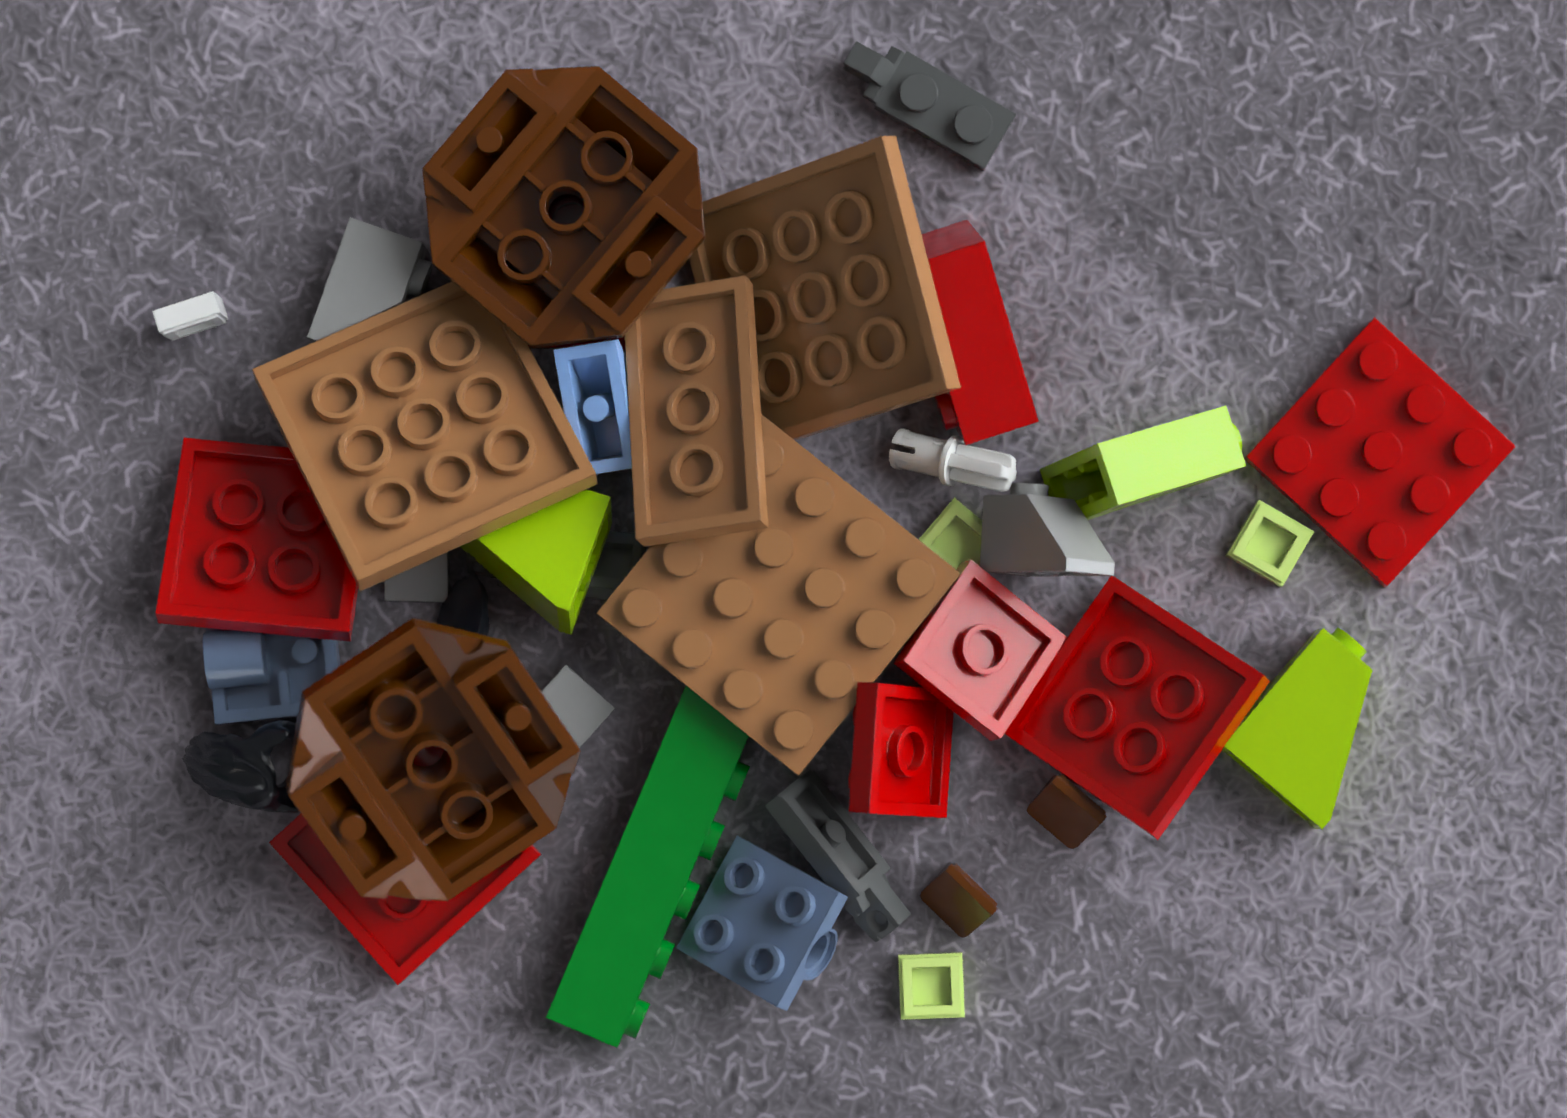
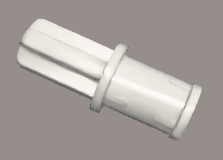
M902 428L896 432L891 442L915 450L914 454L890 449L889 462L892 468L939 477L940 482L945 486H954L957 482L1004 492L1009 490L1016 478V459L1012 455L965 445L960 436H951L948 440L914 433Z

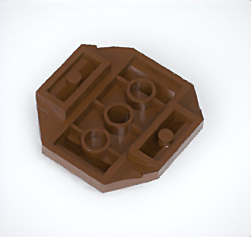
M599 66L541 70H505L422 168L432 264L532 348L622 338L706 239L698 148ZM564 194L575 195L584 202L582 216L576 222L568 225L558 224L549 217L551 203L557 197Z
M412 618L302 691L286 789L293 803L361 897L387 898V895L419 900L448 901L557 828L566 800L571 774L575 771L581 750L507 640ZM438 746L444 749L442 757L433 765L423 767L413 764L416 754L425 747Z

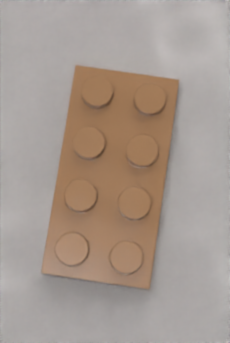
M744 275L663 289L625 334L636 540L645 547L768 528L753 284Z

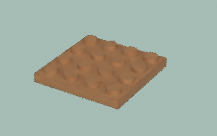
M896 136L874 138L702 202L706 239L689 258L695 283L746 275L753 284L761 414L792 439L797 441L961 388Z
M454 282L440 286L252 369L255 381L360 591L597 485L596 472L528 344Z
M761 414L768 528L650 546L597 614L799 776L856 705L857 682L874 683L961 573Z

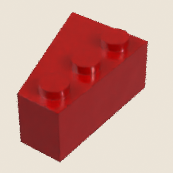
M968 220L921 234L961 386L959 389L934 396L945 431L956 428L964 444L968 445L1039 422L985 240Z

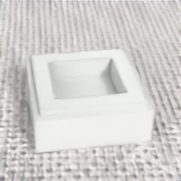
M214 291L152 311L159 333L171 341L226 324L225 320H228L222 298Z

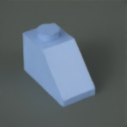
M619 339L553 350L564 414L596 474L631 469L626 357Z

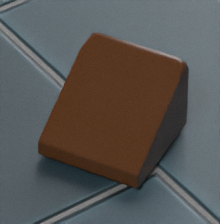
M1053 775L1027 807V812L1032 818L1070 849L1078 847L1107 817L1105 810L1063 775Z
M949 862L920 894L921 900L962 938L970 935L998 910L996 907L998 903L955 862L953 864Z

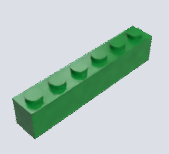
M685 686L546 1015V1018L616 1048L619 1046L624 1034L634 1039L637 1037L650 1006V1003L639 999L649 975L661 979L675 946L674 943L664 939L674 916L686 920L700 887V884L689 880L699 856L711 861L725 828V825L714 821L724 797L736 801L750 768L749 765L739 762L750 737L687 686Z

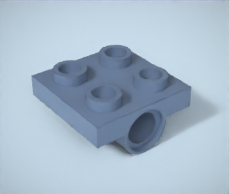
M205 628L206 632L203 634L204 668L208 687L212 692L215 725L298 717L302 691L340 666L337 640Z
M737 835L676 948L772 1005L787 1011L803 980H813L818 977L831 961L838 941L837 932L832 926L848 896Z

